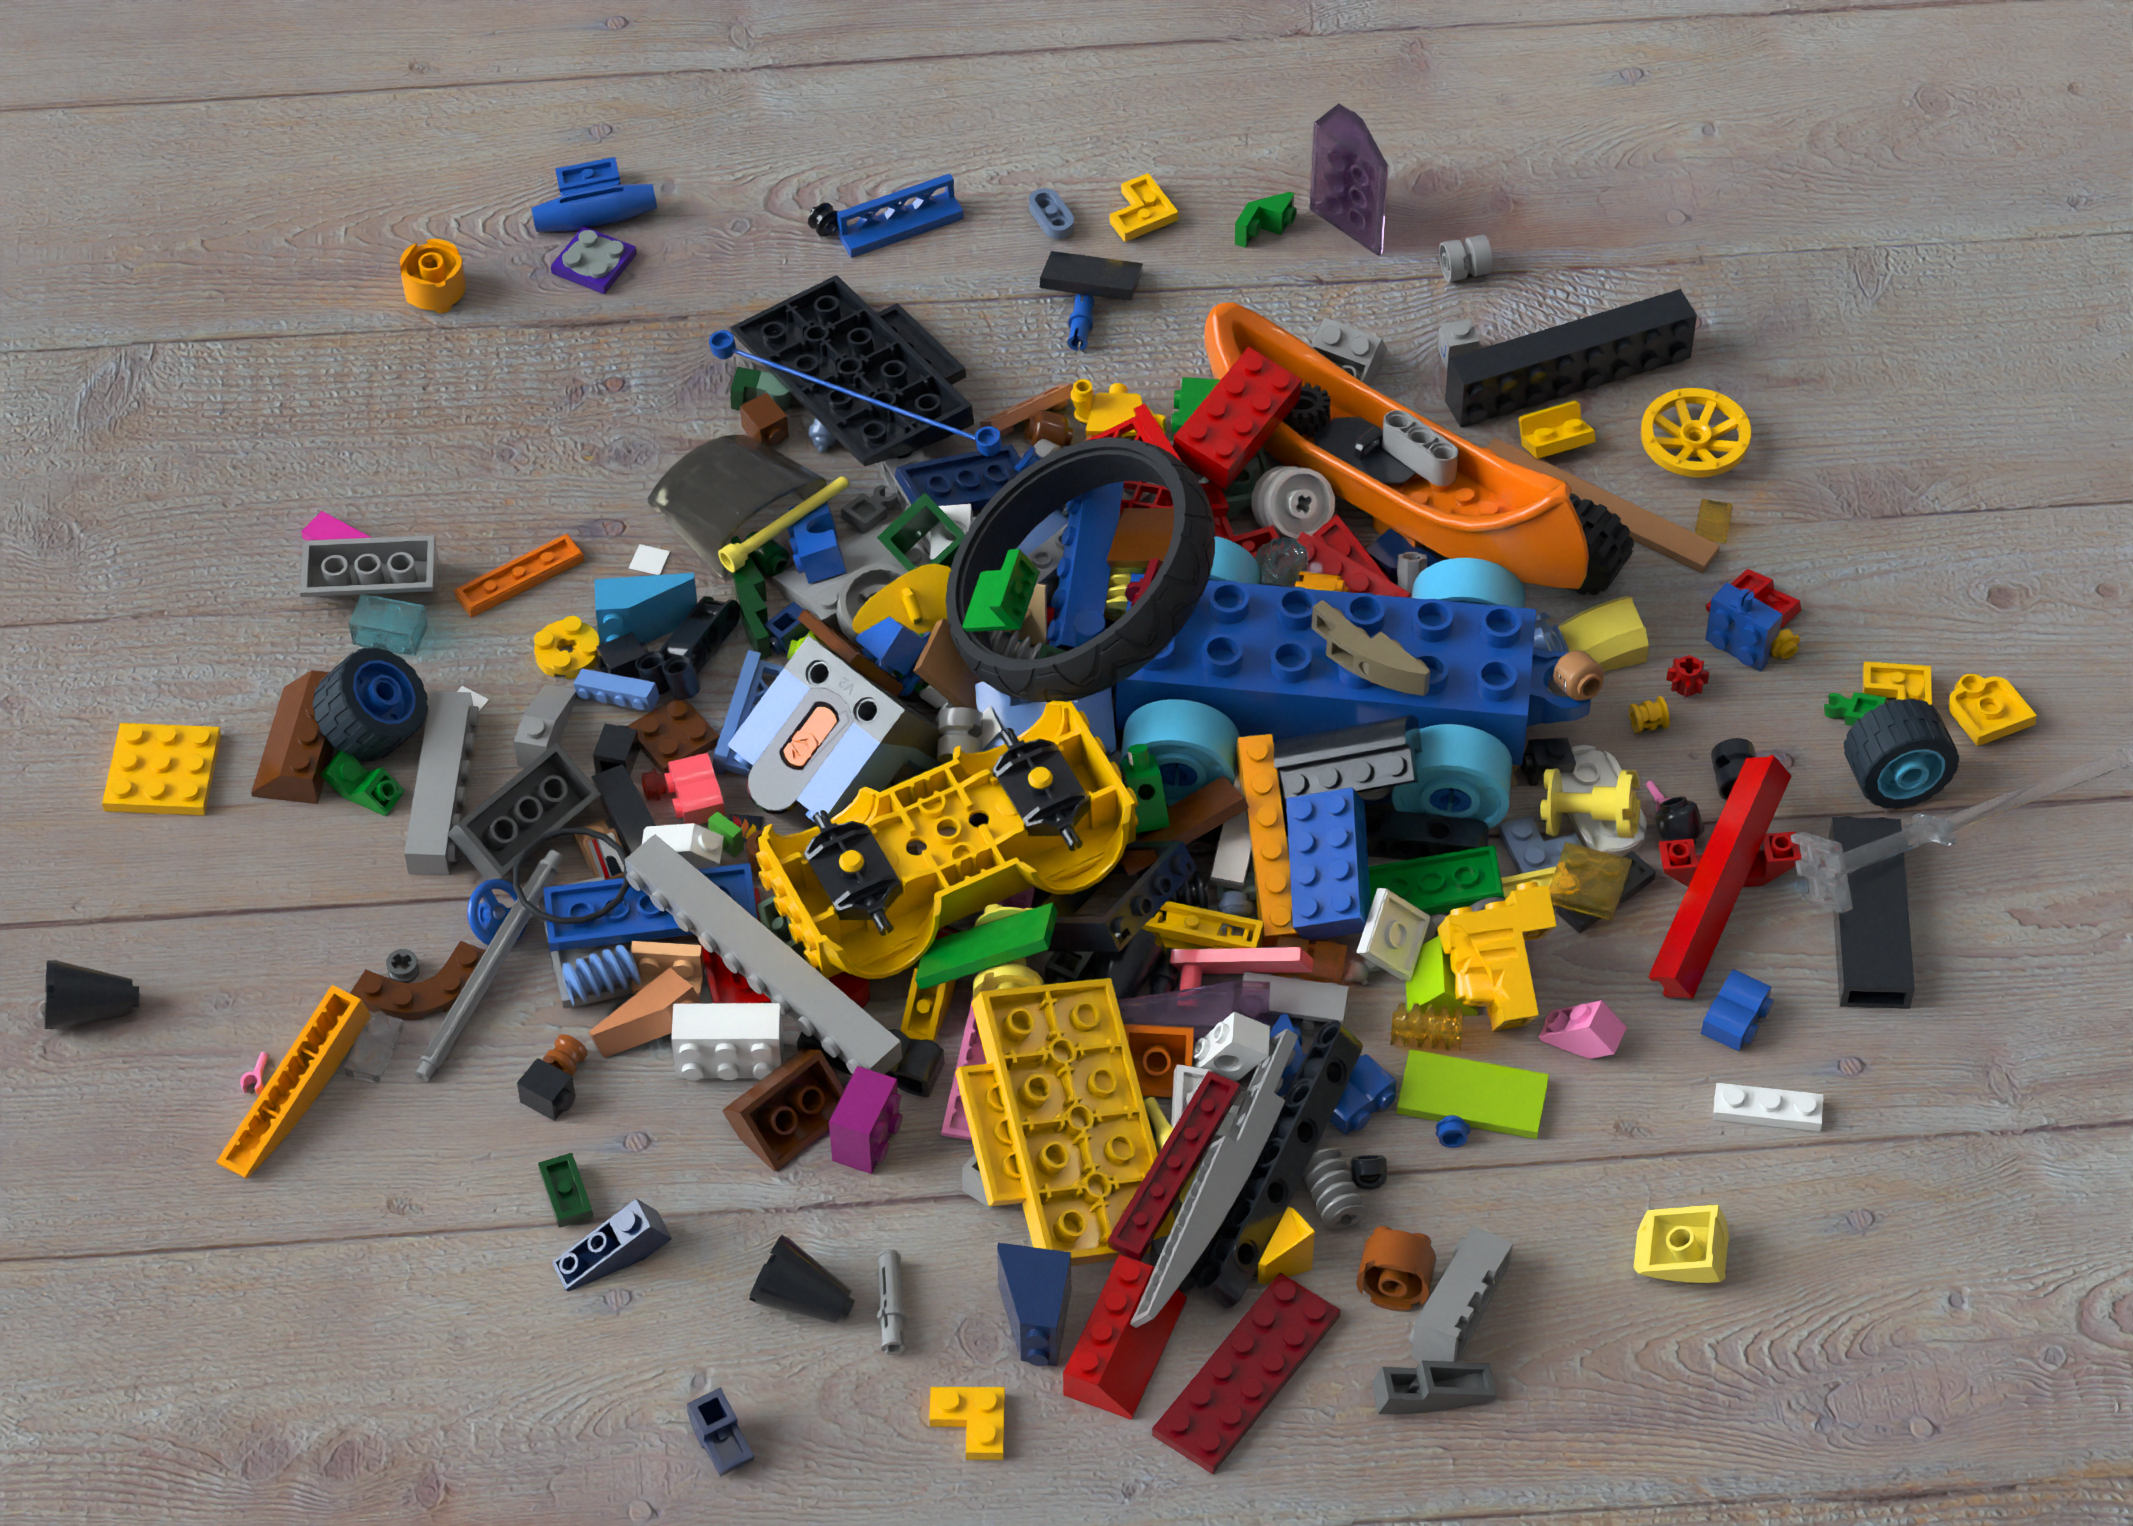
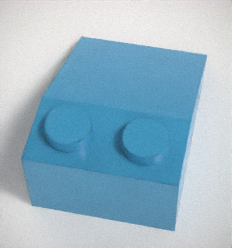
M694 573L595 579V611L600 645L630 632H633L639 643L644 642L647 644L675 631L697 604Z

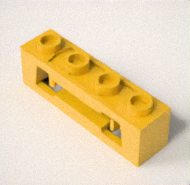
M1167 901L1159 909L1167 911L1166 921L1162 920V912L1157 911L1155 917L1151 918L1142 927V929L1157 937L1155 943L1158 946L1163 942L1165 950L1167 947L1175 949L1263 947L1264 921ZM1222 924L1245 928L1243 936L1232 935V927L1230 926L1226 927V934L1223 933V930H1220Z

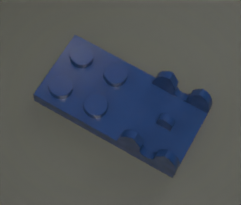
M1009 444L1002 446L1000 451L994 456H985L979 451L897 466L894 476L911 504L926 493L938 506L971 504L972 510L984 508L990 499L1022 470L1017 471L1014 469L1020 460V456L1013 445Z

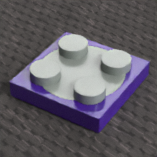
M583 226L552 263L551 273L605 294L637 255L636 246Z

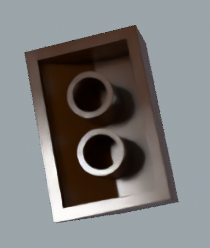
M801 1049L722 1111L739 1139L772 1170L777 1171L829 1130V1121L845 1089L821 1050Z

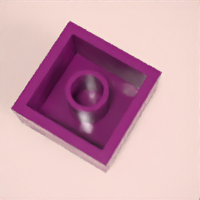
M856 1067L829 1121L832 1161L870 1174L873 1173L877 1162L882 1163L889 1148L888 1140L891 1134L896 1135L898 1133L903 1115L899 1113L901 1095L898 1094L896 1078L863 1067Z

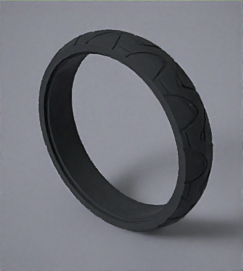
M1107 437L1078 442L1076 445L1061 448L1036 461L1004 485L985 505L982 512L978 514L969 527V531L966 532L955 554L947 583L946 609L951 637L957 651L971 671L994 689L1014 698L1049 703L1053 700L1066 702L1081 699L1113 687L1115 683H1120L1153 660L1172 641V638L1176 637L1193 614L1200 601L1199 598L1200 596L1202 597L1207 586L1208 577H1210L1215 555L1213 512L1203 487L1198 483V478L1189 467L1159 446L1139 440ZM1123 481L1150 482L1170 490L1174 507V527L1169 549L1160 569L1137 602L1120 619L1093 639L1055 656L1031 660L1013 659L994 653L988 631L966 632L962 627L980 573L983 571L1001 570L1008 550L1017 549L1039 523L1067 502L1092 489Z

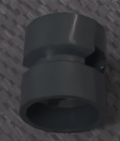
M1732 738L1724 740L1711 751L1718 792L1721 798L1726 801L1746 758L1756 757L1755 748L1752 742L1747 739Z

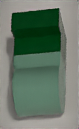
M737 367L730 389L731 409L740 410L741 405L767 392L784 412L792 405V394L772 373Z

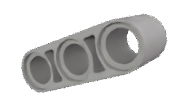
M1393 410L1385 414L1382 446L1388 453L1434 485L1447 486L1455 482L1458 463V449L1455 445L1405 411Z

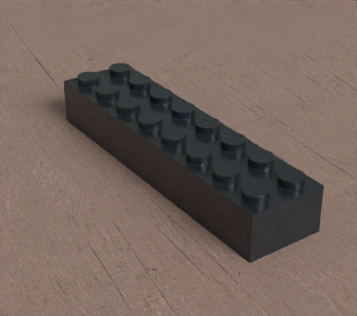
M1678 289L1448 358L1445 402L1461 428L1471 424H1478L1497 416L1508 415L1530 406H1537L1553 399L1567 397L1570 394L1586 389H1593L1609 382L1623 380L1642 372L1653 371L1656 368L1672 363L1682 362L1685 359L1691 358L1697 314L1682 290Z

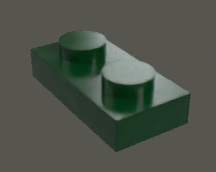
M568 1153L539 1162V1172L558 1227L561 1228L594 1218L592 1207L573 1154Z

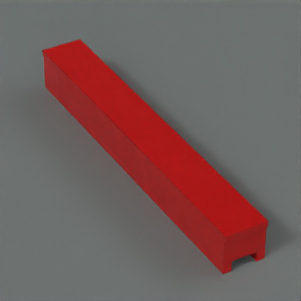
M1775 755L1746 758L1653 964L1648 978L1651 981H1659L1665 988L1662 994L1666 998H1694L1791 779L1790 773Z

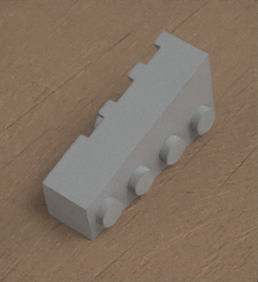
M1474 1226L1466 1238L1461 1237L1454 1250L1453 1260L1449 1265L1445 1266L1439 1283L1415 1320V1325L1409 1337V1342L1413 1344L1411 1359L1418 1362L1422 1360L1460 1361L1511 1262L1513 1242Z

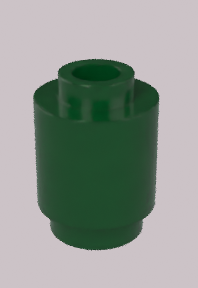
M754 531V532L750 533L749 535H747V537L744 539V541H746L747 539H749L751 536H753L754 534H756L758 531ZM773 538L749 554L757 568L769 577L782 573L788 565V551Z

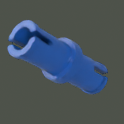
M1082 294L1076 295L1074 310L1069 316L1068 325L1070 333L1067 344L1075 351H1078L1079 341H1081L1080 350H1084L1088 345V334L1094 323L1092 317L1094 298L1091 295L1084 294L1083 302H1081Z

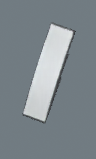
M1237 770L1233 786L1242 795ZM1246 811L1222 825L1210 876V884L1244 890L1253 860Z

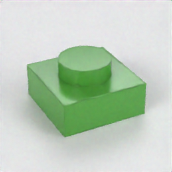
M718 811L708 819L709 830L724 836L722 851L725 850L735 858L744 850L743 834L740 827Z

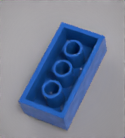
M1353 787L1286 798L1293 928L1305 941L1363 933L1371 909L1364 800Z

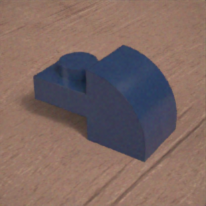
M721 1387L687 1403V1412L695 1435L702 1449H706L720 1477L754 1460V1454L737 1424L738 1419Z

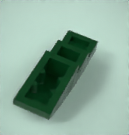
M737 535L731 537L732 544L742 543ZM748 554L745 565L732 573L736 601L740 606V619L753 650L761 653L760 660L771 656L769 634L763 626L768 622L767 607L764 603L767 601L765 579Z

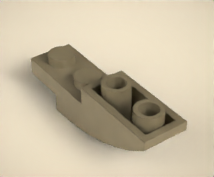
M1324 600L1313 606L1312 629L1327 640L1326 656L1355 675L1380 686L1421 696L1429 692L1430 670L1423 661L1415 659L1406 652L1398 641L1391 640L1383 632H1379L1373 638H1370L1364 629L1356 627L1345 618L1339 609L1332 608Z

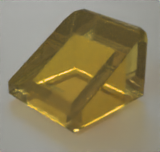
M1702 499L1695 534L1710 541L1726 543L1733 505L1726 502Z

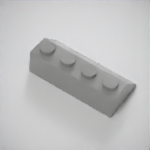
M435 536L303 541L300 595L301 597L434 591L438 586L439 557Z

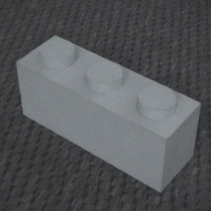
M1244 972L1238 1013L1270 1026V1030H1272L1280 1015L1288 1013L1292 1026L1297 1025L1301 1035L1316 1037L1319 1030L1329 1021L1337 1020L1344 1026L1349 986L1339 985L1334 982L1308 981L1299 977L1286 978L1272 976L1267 973Z

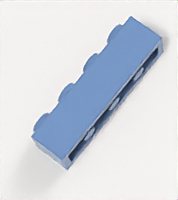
M581 669L573 683L579 698L635 708L637 710L652 711L660 697L655 682L588 669Z

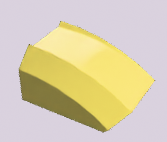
M1624 596L1598 604L1574 615L1558 626L1569 651L1581 650L1587 652L1603 668L1604 672L1647 661L1649 644L1646 627L1643 626L1632 597Z
M1719 1205L1648 1210L1637 1231L1633 1268L1641 1275L1670 1281L1714 1283L1724 1280L1726 1278L1728 1241L1730 1240L1727 1220Z

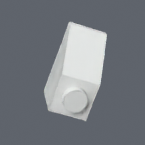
M694 823L649 826L644 829L642 844L656 834L696 869L717 867L720 864L724 836Z

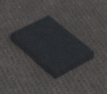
M1051 251L1040 276L1039 288L1132 300L1142 274L1143 263Z

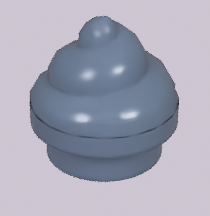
M814 419L813 425L809 427V437L813 440V444L818 451L822 453L827 451L829 446L835 445L838 440L817 419Z
M1238 891L1222 893L1221 900L1218 902V911L1241 917L1249 916L1252 912V902L1249 901V894Z

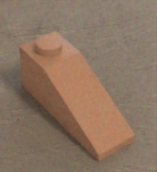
M668 968L588 1033L600 1054L606 1058L671 1034L673 1004L702 1003L693 986L672 968Z

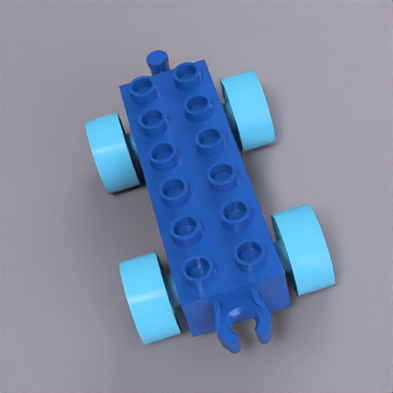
M1217 536L1214 537L1215 555L1207 586L1184 627L1147 665L1120 683H1115L1116 729H1125L1119 765L1122 776L1121 781L1124 784L1121 761L1129 759L1127 749L1135 744L1147 745L1149 755H1155L1161 773L1165 801L1168 803V806L1175 804L1223 775L1233 785L1237 767L1235 748L1238 737L1272 734L1273 743H1276L1279 739L1412 715L1418 718L1422 752L1415 753L1418 782L1393 786L1392 801L1396 811L1478 819L1485 822L1489 829L1500 823L1508 812L1512 765L1522 766L1526 728L1539 723L1549 724L1576 721L1587 716L1591 706V698L1577 701L1569 696H1558L1549 689L1548 684L1554 679V668L1558 660L1569 652L1545 651L1533 647L1536 609L1525 608L1526 594L1521 581L1511 571L1501 565L1476 558H1454L1437 562L1427 567L1418 575L1413 584L1412 598L1374 595L1371 593L1306 589L1303 587L1259 585L1260 569L1254 557L1240 545ZM1131 573L1130 583L1139 582L1141 578H1144L1145 574ZM1324 600L1332 608L1339 609L1345 618L1356 627L1364 629L1370 638H1373L1379 632H1383L1391 640L1398 641L1406 652L1415 659L1423 661L1430 670L1429 692L1421 696L1389 689L1355 675L1326 656L1327 640L1312 629L1313 606ZM1127 601L1126 612L1131 608V602ZM1083 610L1075 616L1073 620L1075 648L1106 630L1105 618L1097 610Z

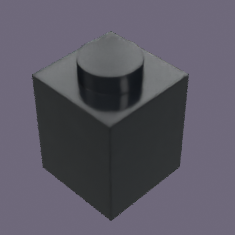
M633 632L596 646L599 668L603 673L640 679L635 662L641 655L649 652L644 642H638Z
M605 723L593 753L596 774L623 764L629 776L631 775L640 751L636 729H631L624 725L616 726Z
M539 1058L533 1062L517 1082L520 1103L553 1121L563 1111H568L571 1108L576 1097L572 1076Z

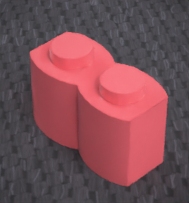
M708 753L668 762L669 773L664 774V780L668 793L674 792L676 796L675 799H672L676 819L682 818L684 824L694 823L699 825L707 823L708 819L717 811L725 816L723 798Z

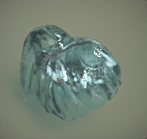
M1285 537L1275 538L1258 548L1256 561L1260 569L1261 585L1295 587L1296 581L1301 580L1298 575L1299 572H1306L1308 553L1306 548L1293 538Z

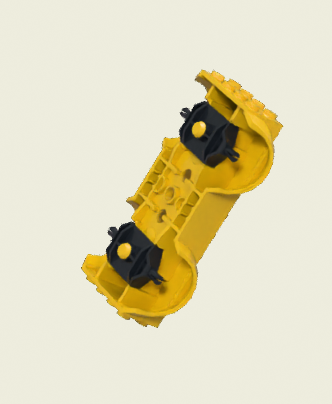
M1053 700L1046 704L1045 710L1038 721L1018 737L1012 728H1007L1008 733L1006 730H1003L1000 737L1005 744L978 753H965L960 745L954 748L952 761L886 790L878 792L868 787L861 788L853 802L830 819L825 810H820V814L816 812L813 815V820L818 826L800 833L780 835L774 832L773 824L765 826L762 836L758 837L760 852L756 853L757 861L762 871L758 872L765 890L773 891L775 895L773 900L781 917L787 916L791 924L788 927L795 943L802 942L806 949L803 951L805 960L827 979L843 971L865 979L886 978L898 974L916 963L934 942L939 928L980 911L988 905L1000 902L1033 886L1058 895L1073 894L1093 886L1108 875L1123 856L1126 845L1136 841V826L1139 823L1135 807L1138 806V801L1134 791L1130 787L1125 788L1122 783L1121 772L1114 761H1108L1105 756L1104 744L1099 736L1093 737L1089 730L1090 725L1083 711L1078 712L1071 701ZM976 813H983L989 817V822L987 825L982 824L977 828L969 823V818ZM947 826L957 830L954 835L948 837L938 833L940 829ZM915 840L924 842L927 848L922 851L921 855H911L906 850L907 845Z

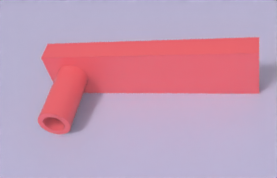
M1301 947L1171 950L1170 963L1181 972L1177 1008L1183 1011L1198 1010L1202 974H1242L1244 972L1306 973L1312 972L1314 959Z

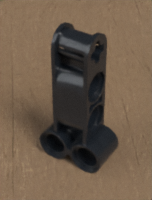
M711 596L702 597L659 651L647 652L636 660L635 666L640 679L655 682L659 695L670 690L672 696L678 700L694 697L701 689L697 677L698 673L739 622V603L733 599L724 602L714 600Z

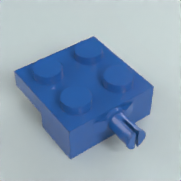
M1726 582L1712 597L1705 640L1710 642L1715 648L1729 653L1743 664L1761 672L1768 664L1771 643L1779 635L1783 614L1754 598L1753 591L1749 593L1750 589L1740 590Z

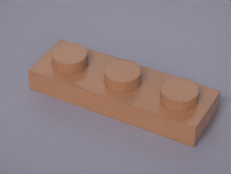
M1059 384L979 422L981 428L987 426L995 427L999 430L1000 435L1003 436L1015 430L1014 424L1021 421L1027 424L1029 416H1034L1040 410L1050 408L1051 411L1061 409L1069 404L1067 399L1071 398L1070 393L1073 389V384Z

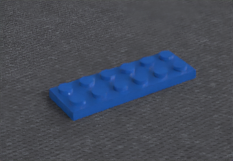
M750 863L698 869L757 919ZM624 878L543 887L545 911L547 914L560 918L583 917L597 912L616 898L624 883ZM631 885L621 903L603 917L583 924H556L547 921L550 952L693 935L690 930L688 932L683 931L669 912L666 910L662 912L656 908L650 896L642 889L637 891Z

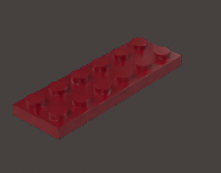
M1280 1272L1154 1425L1152 1436L1206 1471L1214 1474L1339 1319L1340 1309Z

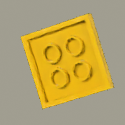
M120 723L102 801L104 811L205 816L221 740L220 727Z

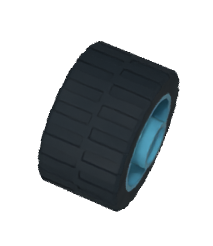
M1898 699L1879 705L1865 713L1862 718L1853 724L1854 726L1848 731L1847 738L1844 741L1845 757L1863 795L1870 803L1876 806L1879 805L1882 808L1898 809L1907 806L1911 807L1932 798V796L1942 791L1950 783L1959 767L1958 750L1940 714L1933 705H1929L1928 702L1923 700Z

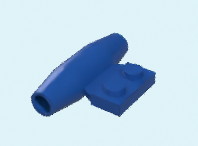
M616 157L555 168L561 197L531 207L536 232L580 230L583 226L591 228L625 221L656 209L657 203L653 184L621 185Z

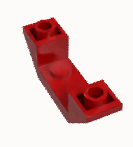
M1795 831L1767 833L1743 887L1763 886L1801 863V854ZM1693 839L1659 841L1658 846L1664 874L1689 887L1703 854L1696 855Z

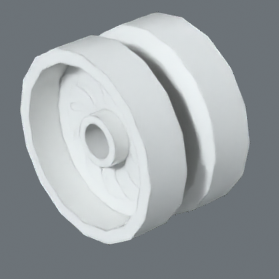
M1277 466L1266 471L1256 482L1252 492L1251 508L1256 522L1262 528L1273 525L1279 537L1298 539L1302 531L1313 537V533L1331 520L1335 508V496L1331 484L1322 474L1309 468Z

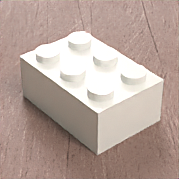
M780 1003L673 1004L671 1040L676 1078L692 1081L704 1078H721L723 1080H734L736 1078H756L762 1080L783 1064L784 1038Z

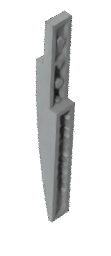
M1285 1029L1269 1039L1268 1057L1258 1064L1228 1135L1208 1145L1130 1323L1135 1328L1154 1319L1185 1279L1220 1227L1256 1164L1285 1103V1100L1276 1095V1093L1283 1084L1281 1075L1284 1068L1291 1063L1296 1052L1293 1047L1298 1035L1289 1029Z

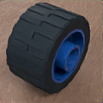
M378 647L361 648L347 656L319 682V686L314 692V717L321 729L320 731L324 737L326 736L332 746L349 756H354L357 760L375 761L388 756L419 730L418 728L423 725L425 715L428 712V697L421 678L418 677L415 669L405 662V659L386 649L382 650Z

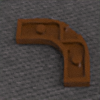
M460 941L444 967L435 976L417 983L395 981L365 969L350 994L360 998L368 1011L397 1020L423 1019L422 1015L442 1009L446 1012L455 1003L486 950Z

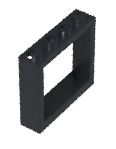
M1137 841L1127 844L1125 850H1154L1158 860L1136 873L1144 874L1104 917L1072 916L1112 874H1127L1119 863L1101 881L1085 890L1073 894L1059 895L1045 891L1029 908H1037L1053 902L1058 912L1050 946L1047 951L1120 952L1197 870L1184 842ZM1116 933H1120L1122 936L1119 941L1115 935Z

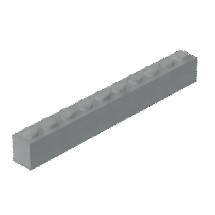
M656 834L625 858L626 879L635 890L640 891L642 889L648 894L656 908L662 912L665 910L669 912L683 931L688 932L690 930L696 935L700 944L708 952H716L731 972H739L747 979L749 986L756 993H764L771 999L772 1003H780L781 1014L791 1016L805 1035L809 1037L813 1035L821 1042L823 1049L831 1057L835 1058L838 1056L845 1062L852 1075L857 1066L885 1075L902 1059L901 1041Z

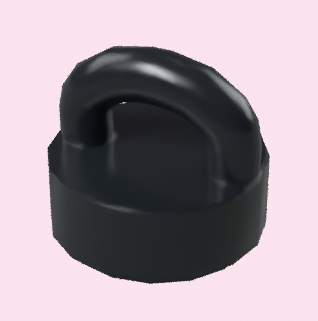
M1382 1155L1353 1157L1351 1159V1173L1355 1185L1361 1189L1372 1190L1385 1184L1387 1180V1158ZM1378 1174V1178L1372 1181H1366L1361 1178V1175Z

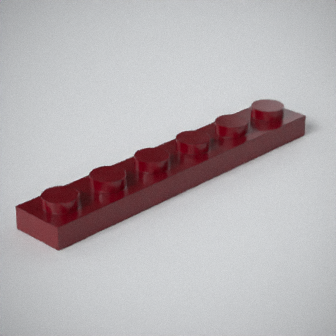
M1211 1071L1207 1072L1107 1240L1108 1248L1138 1261L1142 1260L1204 1155L1208 1145L1240 1094V1083Z

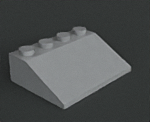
M881 521L866 533L861 531L838 543L843 555L846 573L809 584L805 572L799 574L795 565L773 576L772 582L790 604L795 602L844 635L838 624L836 610L841 588L846 579L857 569L877 563L894 565L906 572L908 571L877 539L889 526ZM918 543L904 554L916 568L928 565L931 562L928 554Z

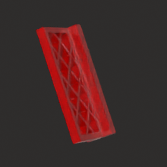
M1145 403L1133 409L1134 417L1088 439L1121 438L1123 434L1134 429L1137 433L1135 440L1159 446L1182 461ZM1124 481L1123 488L1135 490L1132 500L1121 499L1119 515H1121L1123 508H1174L1173 505L1169 507L1160 505L1164 495L1171 496L1169 489L1159 485L1147 484L1144 481ZM1143 492L1157 494L1153 504L1139 502Z

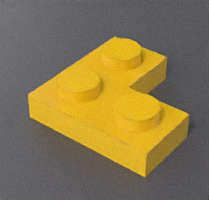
M1146 173L1121 184V192L1131 206L1110 214V224L1123 241L1127 242L1178 221L1179 212L1149 173Z
M1864 661L1862 669L1863 693L1896 698V700H1923L1932 705L1931 666Z
M930 1387V1427H966V1460H1004L1005 1387Z

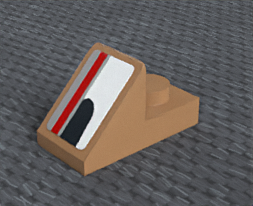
M604 819L584 826L585 828L607 834L621 846L616 830L614 828L609 829ZM584 834L573 835V839L594 878L603 876L605 880L624 878V865L616 850L601 839Z

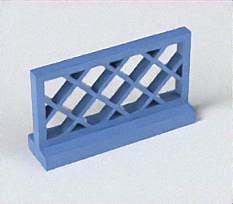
M748 650L714 752L712 767L714 774L724 776L725 770L780 785L781 780L769 773L764 778L754 770H749L738 761H735L734 757L737 752L728 746L730 740L755 708L753 703L761 700L769 689L762 680L763 673L778 677L784 669V666L760 660L761 653Z

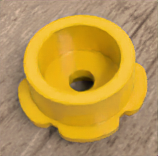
M1790 629L1780 631L1777 638L1771 643L1772 656L1775 658L1781 656L1782 659L1792 657L1799 649L1797 644L1800 642V637L1794 635Z

